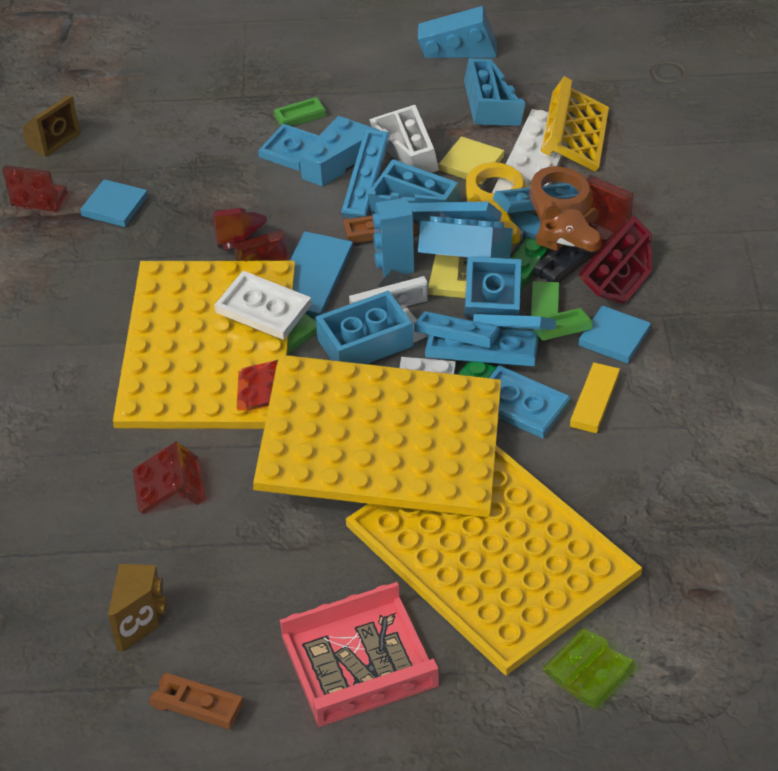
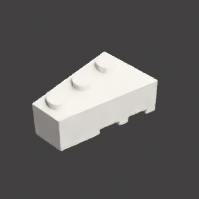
M416 105L369 119L371 127L389 132L390 138L386 151L397 161L430 173L439 171L434 147Z

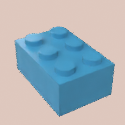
M430 216V221H420L418 252L460 257L510 259L513 228L504 227V222Z
M389 290L316 316L318 341L332 361L368 364L413 347V323Z

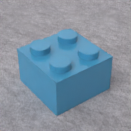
M468 256L464 318H473L474 314L518 316L520 308L521 259Z

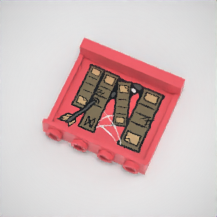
M397 582L381 585L361 594H353L346 599L330 604H322L315 609L295 613L280 620L282 639L318 727L439 687L438 667L434 659L429 660L399 597V585Z

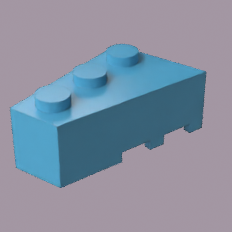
M483 6L419 23L418 42L425 58H497V40Z
M468 58L464 83L473 122L480 125L520 126L525 101L517 98L514 94V87L506 84L504 81L505 76L492 59Z
M337 116L300 155L302 179L324 186L345 174L346 169L356 163L365 129H379Z
M392 159L368 192L371 213L375 214L377 202L407 198L408 203L460 202L458 182Z
M407 198L377 202L375 214H372L376 268H381L384 278L414 273L413 216Z

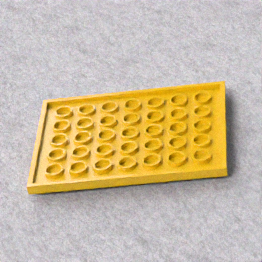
M140 261L113 417L114 428L264 429L279 355H288L289 334L282 340L216 313L214 305L242 271L293 290L295 261Z
M279 355L253 481V490L489 517L501 380Z
M497 445L495 448L489 517L367 504L346 518V526L505 676L642 574V567Z

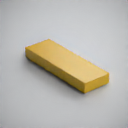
M593 362L571 417L570 427L593 433L598 432L619 378L620 368Z

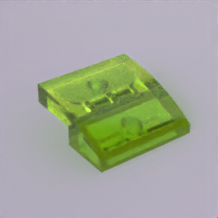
M584 628L543 666V671L553 681L594 709H597L636 669L633 659L609 649L607 639Z

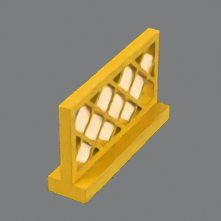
M564 76L552 92L540 152L549 156L552 151H555L596 172L600 165L609 107L571 88L572 80ZM572 98L576 99L579 104H575ZM592 108L601 112V115H596ZM580 110H584L588 117H584ZM568 112H573L577 119H573ZM593 122L597 130H594L589 123ZM581 124L586 132H582L577 125ZM565 127H570L574 134H570ZM590 137L595 145H591L587 138ZM578 139L583 147L579 148L575 140ZM562 142H567L571 149L561 145ZM587 152V153L590 155V157L592 158V160L589 159V158H587V157L584 155V153Z

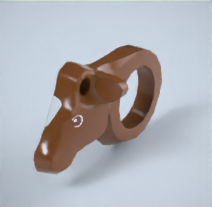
M560 166L543 168L535 173L531 180L529 196L540 219L538 236L543 241L575 246L590 252L601 249V234L591 228L583 217V214L589 210L594 201L593 191L585 177L573 169ZM562 181L574 186L579 194L569 199H558L546 194L542 186L549 182Z

